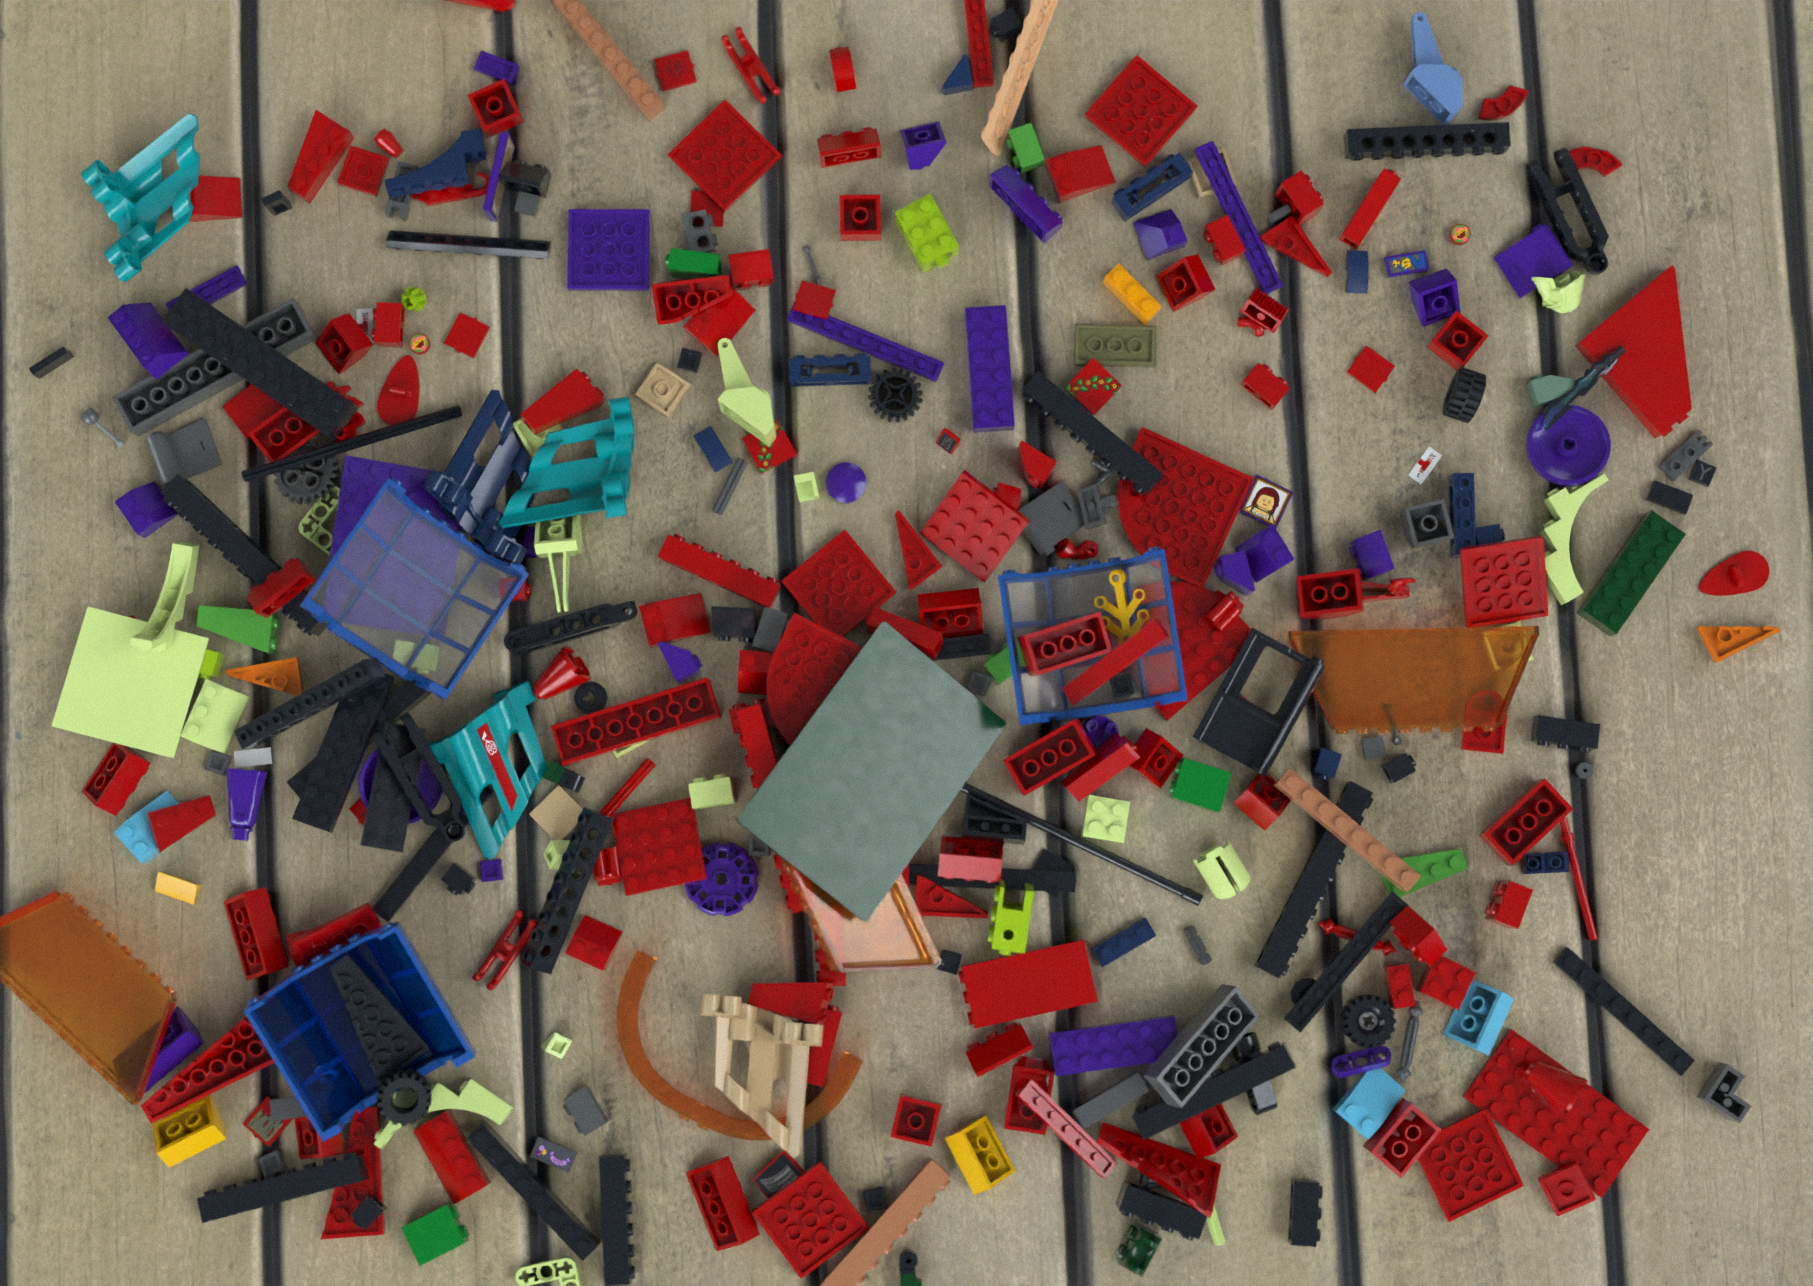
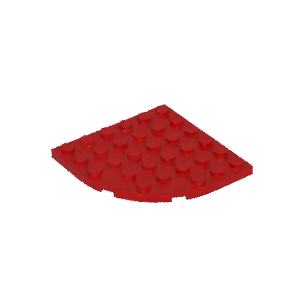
M1142 427L1132 449L1162 472L1163 479L1148 496L1144 494L1139 495L1132 489L1133 485L1129 481L1123 482L1119 479L1117 490L1119 505L1117 507L1121 525L1130 543L1140 555H1144V552H1148V548L1160 547V550L1165 549L1168 573L1203 589L1254 478ZM1161 560L1150 562L1154 567L1162 570Z
M1164 581L1136 588H1142L1147 592L1146 599L1141 601L1139 605L1167 599ZM1170 581L1188 701L1174 702L1166 705H1159V702H1155L1154 707L1166 721L1231 667L1251 630L1241 617L1238 616L1224 633L1219 632L1212 625V622L1206 618L1205 614L1215 605L1220 597L1205 588L1201 589L1193 584L1180 581ZM1141 591L1137 593L1138 598L1141 599L1143 597ZM1125 595L1126 603H1127V607H1128L1127 595ZM1116 601L1113 605L1118 608V604ZM1168 605L1149 609L1151 617L1140 630L1155 619H1159L1169 637L1154 648L1174 644ZM1142 612L1141 617L1146 619L1147 614ZM1111 614L1112 623L1122 629L1121 621ZM1103 619L1104 625L1106 626L1108 622L1106 619ZM1106 629L1113 651L1120 646L1118 637ZM1126 636L1125 641H1127L1130 637ZM1175 651L1143 657L1149 696L1181 690ZM1135 661L1123 671L1126 674L1130 673L1131 680L1141 691L1137 661Z
M796 613L793 614L773 654L767 675V701L770 714L778 731L789 745H791L862 648Z

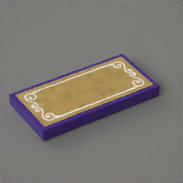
M505 132L500 133L483 205L485 214L493 222L498 221L505 186L500 180V176L508 161H512L515 148L509 133Z

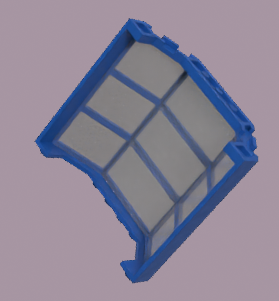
M388 478L382 484L299 606L310 612L311 616L318 622L323 623L325 621L330 632L370 658H378L380 665L406 681L412 682V680H415V686L425 691H430L436 697L445 700L529 574L525 572L526 568L518 562L507 564L483 552L484 548L476 542L470 543L467 541L466 535L458 530L454 532L448 528L449 524L440 518L436 520L432 517V513L428 509L417 507L404 494L406 490L402 488L403 484L394 478L392 480Z
M1160 547L1148 548V552H1144V555L1121 560V557L1109 558V562L1100 563V560L1088 562L1087 566L1080 567V563L1070 564L1068 569L1062 570L1059 567L1047 568L1048 572L1020 574L1019 572L1015 573L1013 569L1002 571L1003 575H998L1020 725L1053 722V717H1056V721H1063L1077 717L1084 718L1150 708L1155 706V702H1159V705H1166L1174 702L1188 701L1165 549L1160 550ZM1121 569L1127 574V581L1123 585L1127 607L1132 601L1133 592L1136 589L1142 588L1147 592L1146 599L1141 601L1130 618L1131 627L1137 620L1138 611L1147 609L1150 611L1151 617L1140 630L1155 619H1159L1169 637L1116 675L1130 673L1134 694L1114 698L1109 680L1078 704L1072 706L1061 688L1109 653L1038 676L1029 677L1017 637L1093 612H1101L1102 617H1110L1112 623L1122 629L1120 620L1105 609L1097 608L1094 605V599L1097 596H1105L1108 602L1118 608L1115 588L1109 581V574L1113 570ZM1117 574L1114 575L1116 582L1119 581V575ZM1141 591L1137 593L1138 598L1141 599L1143 597ZM1100 598L1098 603L1101 606L1104 604V601ZM1142 612L1141 617L1146 619L1147 614ZM1103 619L1104 625L1106 626L1108 622L1106 619ZM1106 629L1113 651L1120 646L1118 637ZM1126 636L1125 641H1127L1130 637Z

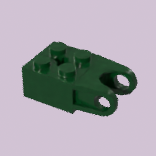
M1135 1221L1134 1225L1130 1224L1126 1230L1125 1236L1127 1238L1124 1244H1119L1115 1255H1117L1116 1260L1120 1266L1143 1277L1162 1238L1157 1232Z

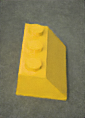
M210 1095L153 1123L156 1154L168 1167L180 1163L226 1139L224 1123Z
M987 1115L963 1126L945 1138L974 1195L991 1189L1015 1172Z

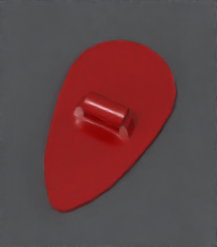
M410 355L404 356L392 368L379 395L377 411L380 418L389 425L414 419L418 411L419 373L417 365Z
M1750 550L1740 552L1710 570L1700 582L1699 590L1704 594L1713 596H1730L1758 590L1765 585L1769 578V565L1766 559L1758 552Z

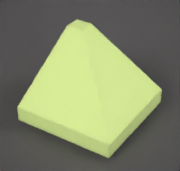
M554 1032L541 1045V1048L562 1059L572 1040Z

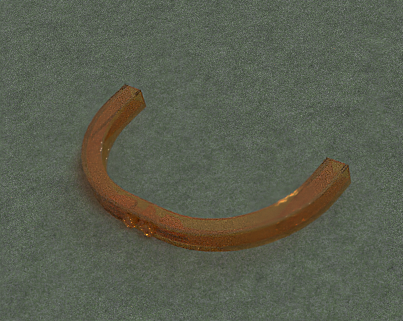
M637 950L622 982L617 1005L618 1036L623 1054L634 1076L655 1099L679 1113V1118L688 1122L691 1119L697 1122V1126L703 1130L708 1131L711 1129L723 1135L743 1140H773L756 1121L728 1116L681 1093L669 1085L653 1068L645 1054L640 1039L638 1012L642 992L658 959L641 950ZM844 1051L826 1087L812 1102L805 1106L803 1131L822 1120L840 1103L853 1083L863 1062L862 1059ZM786 1117L777 1119L781 1124L786 1125Z

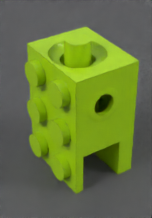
M931 194L894 212L897 217L894 221L923 273L936 266L939 268L947 266L950 263L949 259L959 254V244Z
M1001 880L999 885H995L994 901H997V904L992 905L991 922H994L993 926L989 925L988 942H991V949L999 950V954L1011 955V952L1025 954L1034 887L1033 884L1025 883L1022 903L1003 901L1005 884L1004 880Z

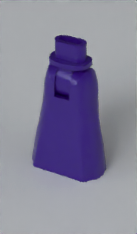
M226 768L229 822L231 826H234L230 827V830H233L232 839L248 841L249 832H252V827L257 820L267 772Z

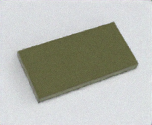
M1075 324L1074 366H1085L1094 358L1102 366L1155 368L1156 326Z

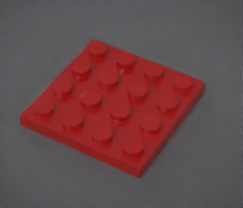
M1136 55L1088 109L1084 117L1146 168L1197 110L1198 106Z
M726 100L718 105L667 154L724 212L782 158V154Z
M964 470L920 534L985 583L1031 520Z
M843 530L781 581L816 624L841 637H844L864 621L867 615L873 612L875 607L880 608L897 594L895 589L846 530Z
M1541 535L1459 548L1465 626L1467 629L1549 616L1544 539Z
M690 797L611 815V818L614 819L612 824L625 896L708 879L695 809H692Z
M369 902L291 939V942L304 964L308 965L315 956L319 954L324 956L330 953L329 949L339 943L341 946L348 943V939L357 933L362 935L383 925ZM389 935L381 940L378 937L373 939L392 972L407 967V963ZM366 942L348 951L373 981L385 976ZM341 955V956H339V957L333 959L332 961H330V962L324 964L323 966H321V967L315 969L314 971H312V972H310V973L312 974V973H314V972H316V971H318V970H320V969H322V968H324V967H326V966H328V965L333 964L335 961H337V960H338L339 958H341L343 955Z
M1487 1108L1442 1128L1441 1132L1417 1159L1448 1222L1524 1186Z
M818 1161L752 1210L754 1217L801 1279L870 1229L821 1161Z

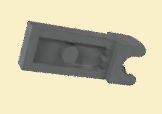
M398 161L394 177L419 169V167ZM413 193L401 197H389L386 203L385 215L388 218H392L394 212L400 210V217L403 221H407Z

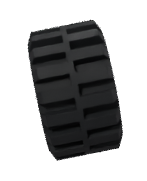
M1460 367L1448 388L1443 404V415L1469 423L1475 416L1486 388V375Z
M402 1068L398 1069V1072L394 1073L392 1071L389 1073V1076L383 1079L378 1089L377 1105L380 1109L379 1112L385 1116V1120H391L394 1125H397V1123H400L401 1126H406L407 1123L413 1125L415 1121L422 1120L423 1115L428 1113L429 1106H431V1087L425 1076L422 1077L420 1072H413L409 1068H407V1071H403ZM402 1086L411 1087L417 1093V1101L407 1108L396 1106L391 1098L392 1093Z

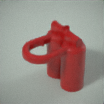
M1216 590L1214 593L1220 599L1205 616L1219 632L1224 633L1242 613L1244 605L1239 600L1240 597H1236L1232 591L1224 594Z
M617 847L601 849L593 869L594 878L598 882V886H613L612 884L622 882Z

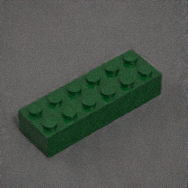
M1652 510L1645 513L1576 613L1608 636L1616 635L1686 533Z

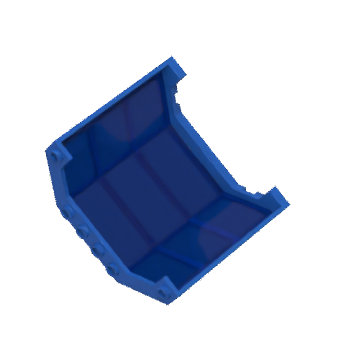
M399 921L395 923L389 922L380 928L362 935L357 933L348 939V943L342 946L339 943L330 948V953L324 956L322 954L315 956L310 960V964L306 966L301 964L292 970V974L261 996L250 999L244 1009L246 1016L323 1142L342 1132L345 1124L350 1121V1117L355 1114L356 1110L360 1113L376 1103L379 1089L375 1073L370 1066L368 1056L362 1047L349 1010L346 1008L342 993L339 991L330 966L347 952L430 1045L428 1050L404 1067L403 1071H407V1068H409L413 1072H420V1075L423 1077L433 1070L448 1064V1060H451L457 1068L475 1058L476 1050ZM402 1086V1087L397 1088L394 1092L398 1091L399 1089H401V1088H403V1087H405V1086Z

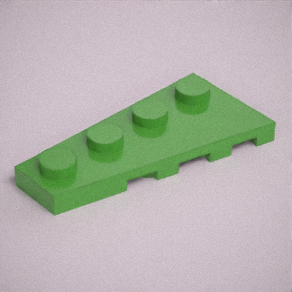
M1460 849L1400 858L1421 875L1408 892H1402L1382 874L1380 876L1388 895L1390 892H1394L1398 897H1402L1468 869V866Z

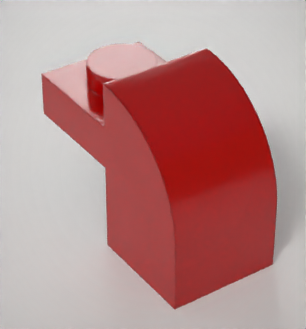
M837 47L829 50L836 91L842 92L857 89L849 47Z

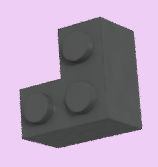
M1721 1062L1717 1064L1697 1095V1098L1736 1123H1741L1751 1105L1734 1094L1745 1076L1730 1065Z

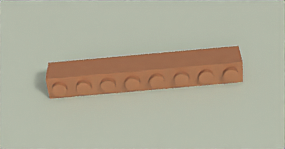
M550 0L649 121L665 110L663 101L580 0Z
M1287 768L1273 784L1402 892H1408L1421 877V875L1291 768Z
M931 1158L869 1227L870 1229L861 1236L822 1280L819 1286H860L866 1279L864 1274L869 1269L873 1271L880 1263L879 1257L883 1253L887 1255L892 1250L894 1240L897 1237L901 1239L907 1233L908 1229L906 1227L911 1221L915 1223L921 1217L922 1213L920 1211L925 1205L929 1207L936 1200L934 1195L939 1190L944 1191L950 1184L948 1180L950 1174Z

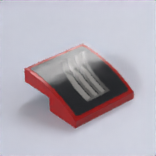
M783 1150L752 1181L769 1198L805 1171L786 1150Z

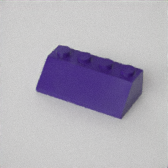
M1005 165L990 174L989 187L1045 244L1062 228V217L1056 211L1052 212L1048 208L1047 201L1042 196L1038 197L1034 193L1035 190L1028 182L1025 183L1020 178V173L1014 167L1010 168L1008 165Z
M150 302L122 305L107 317L141 365L156 380L189 354L172 330L162 322L163 318Z
M178 1006L172 1012L145 1092H148L152 1086L166 1077L170 1071L204 1044L199 1030ZM166 1016L113 1060L121 1085L136 1097L139 1096Z

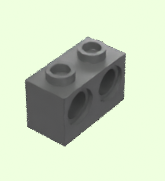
M705 209L683 214L682 219L690 251L716 252L715 246L719 245L716 234L711 232L710 226H714L712 215L707 214ZM697 218L704 220V224L700 228L693 226V222ZM701 238L709 240L705 248L698 246V241Z

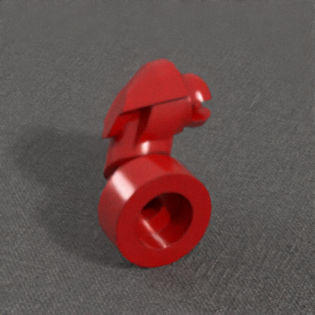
M1065 538L1057 544L1055 555L1062 560L1066 558L1072 560L1073 558L1075 560L1094 558L1098 553V545L1092 540H1084L1074 548V542Z

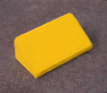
M159 871L155 892L194 905L201 885Z

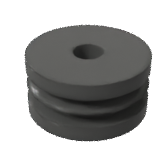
M1587 762L1579 763L1575 768V774L1580 779L1590 778L1594 772L1593 766Z

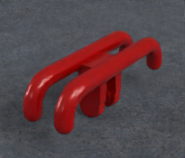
M736 27L735 34L746 53L740 59L727 35L721 37L722 44L760 104H765L767 98L762 94L753 77L760 74L774 96H779L781 90L776 86L750 45L743 29Z
M521 910L515 911L512 920L479 970L472 977L474 981L478 982L484 977L496 958L504 961L493 979L487 984L486 988L489 991L494 990L501 982L537 924L535 919H530L516 944L510 942L508 939L523 917Z

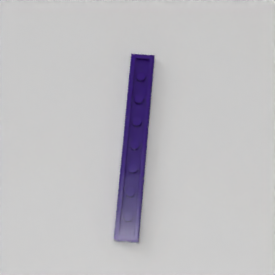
M1212 140L1195 148L1194 152L1225 216H1229L1246 249L1244 256L1261 291L1269 294L1283 287L1214 141Z
M793 303L786 319L787 322L937 382L944 362L828 315L827 320L794 311Z

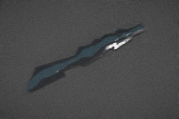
M1619 346L1611 354L1603 355L1599 362L1593 363L1590 369L1585 370L1583 377L1574 380V389L1544 408V430H1548L1572 408L1569 404L1578 396H1585L1597 383L1602 374L1606 375L1617 363V359L1626 352L1622 346Z

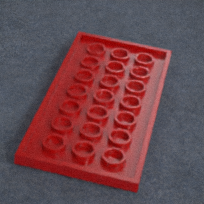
M1509 1029L1462 1097L1480 1110L1487 1108L1493 1120L1559 1168L1577 1161L1592 1192L1602 1198L1645 1137L1649 1128L1588 1084L1583 1086L1581 1089L1582 1093L1567 1115L1561 1114L1526 1079L1528 1075L1525 1072L1531 1062L1536 1064L1537 1061L1569 1073L1572 1072L1517 1032Z

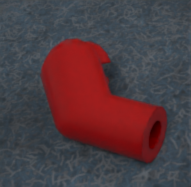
M1237 317V327H1251L1256 337L1264 335L1266 328L1249 317Z

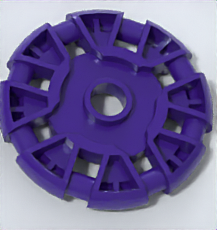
M719 842L709 843L702 847L704 858L707 857L710 860L705 866L708 879L684 884L689 899L693 900L698 905L697 908L702 912L712 916H716V914L724 915V917L731 916L742 911L743 907L747 903L750 904L758 890V868L754 859L750 858L745 853L746 850L741 846L731 842H727V844H720ZM719 852H726V859L719 858ZM738 858L744 863L740 868L734 863ZM724 873L727 876V882L724 885L716 883L715 878L717 874ZM742 876H749L748 884H742ZM703 890L709 895L705 900L699 895ZM737 892L742 895L738 901L733 898ZM724 900V906H717L716 901Z

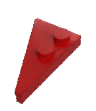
M898 510L895 513L908 585L910 591H912L940 570L942 565Z
M917 874L915 915L988 919V912L926 877Z

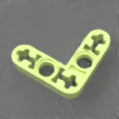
M330 487L329 490L336 493L338 491L337 496L339 497L340 488ZM326 492L324 493V500L329 502L332 498L331 495ZM320 497L317 503L312 506L301 520L298 529L304 537L330 556L328 550L331 549L333 534L323 526L337 510L338 499L331 500L330 504L333 506L330 508L327 504L323 503L324 500ZM321 506L327 509L326 515L322 518L316 514L317 509ZM313 516L316 520L320 521V523L317 524L316 522H314L312 524L314 520L310 518ZM306 524H308V525H311V524H312V526H311L312 529H313L312 532L307 531V532L305 533V531H306L305 525H306ZM323 535L330 537V542L326 546H322L319 542Z
M570 1256L525 1265L516 1273V1281L521 1286H530L559 1279L560 1286H566L568 1282L581 1286L577 1262ZM565 1261L569 1265L572 1264L573 1267L569 1272L566 1269L558 1271L559 1275H556L557 1268L554 1263H557V1267L563 1266ZM543 1266L551 1267L552 1275L550 1277H544L541 1274ZM535 1267L537 1268L538 1280H536V1275L529 1277L528 1281L525 1278H521L520 1275L524 1273V1270H526L527 1274L535 1272Z

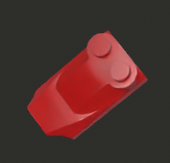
M1022 1056L1013 1065L1004 1129L1046 1135L1047 1125L1016 1096V1093L1028 1079H1032L1051 1097L1055 1072L1050 1068L1047 1060Z

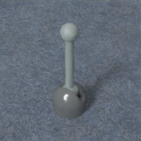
M92 407L88 408L81 415L80 420L85 424L97 425L116 442L118 447L124 446L122 439H118L98 422L99 415Z

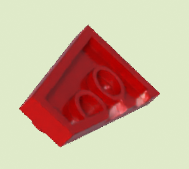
M210 795L147 813L159 854L216 816Z

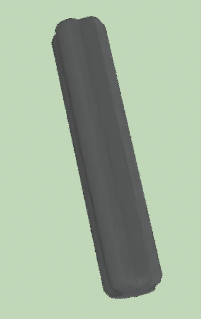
M737 458L712 508L713 512L719 515L723 514L747 466L746 460Z

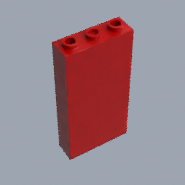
M1083 939L1027 951L1025 954L1018 953L961 966L962 971H958L960 983H965L966 991L963 992L964 1002L970 1005L971 1012H967L969 1024H974L975 1029L1098 1002Z

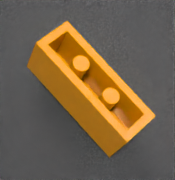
M1119 263L1104 277L1103 284L1144 325L1160 312L1162 306Z

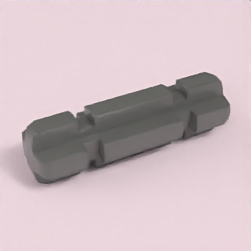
M1187 927L1184 933L1190 939L1189 942L1196 955H1199L1200 963L1202 965L1210 963L1212 958L1209 953H1206L1207 949L1200 936H1197L1196 933L1198 932L1195 927Z

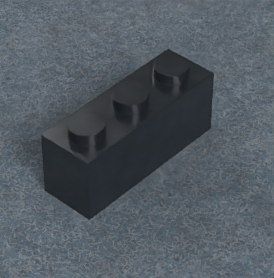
M1537 715L1533 717L1531 741L1537 742V746L1549 747V744H1555L1558 749L1570 750V747L1578 748V752L1590 753L1591 750L1598 749L1601 724Z
M1291 1178L1288 1243L1290 1245L1317 1247V1241H1320L1321 1232L1317 1226L1318 1220H1321L1322 1210L1318 1206L1319 1199H1322L1323 1188L1319 1186L1320 1183L1317 1180Z

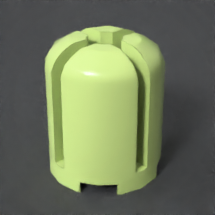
M1228 839L1225 840L1226 845L1219 847L1215 845L1201 853L1200 856L1202 858L1199 861L1193 859L1194 864L1213 895L1217 899L1223 900L1235 896V890L1237 892L1243 891L1250 883V875Z

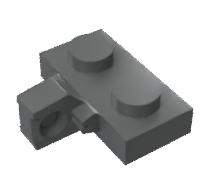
M1097 484L1077 490L1085 528L1089 530L1106 525L1105 513L1109 512V508L1119 505L1118 498L1115 495L1106 497L1105 494L1101 495Z

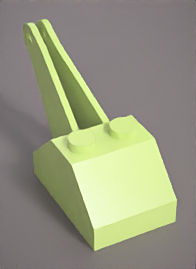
M722 338L718 342V350L725 391L718 398L720 410L769 447L776 439L770 394L764 389L760 388L759 390L752 385L731 340Z
M580 515L536 522L535 551L540 558H549L558 613L562 609L555 557L563 556L564 611L568 612L570 556L582 554Z

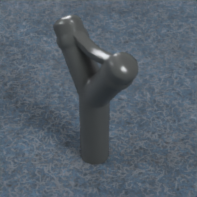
M1095 458L1091 460V465L1094 466L1096 472L1093 484L1100 486L1110 476L1118 473L1112 467L1110 469L1106 468ZM1097 468L1104 472L1099 477Z

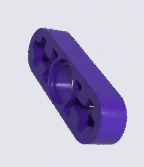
M1377 1046L1337 1056L1332 1060V1072L1337 1077H1347L1386 1067L1391 1063V1051L1386 1046ZM1378 1054L1385 1056V1059L1378 1057ZM1362 1057L1368 1062L1366 1065L1361 1066L1355 1061ZM1338 1064H1342V1066H1345V1069L1341 1070V1068L1338 1067Z

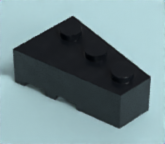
M967 793L962 833L963 839L1024 845L1027 819L995 807L991 803L984 802Z

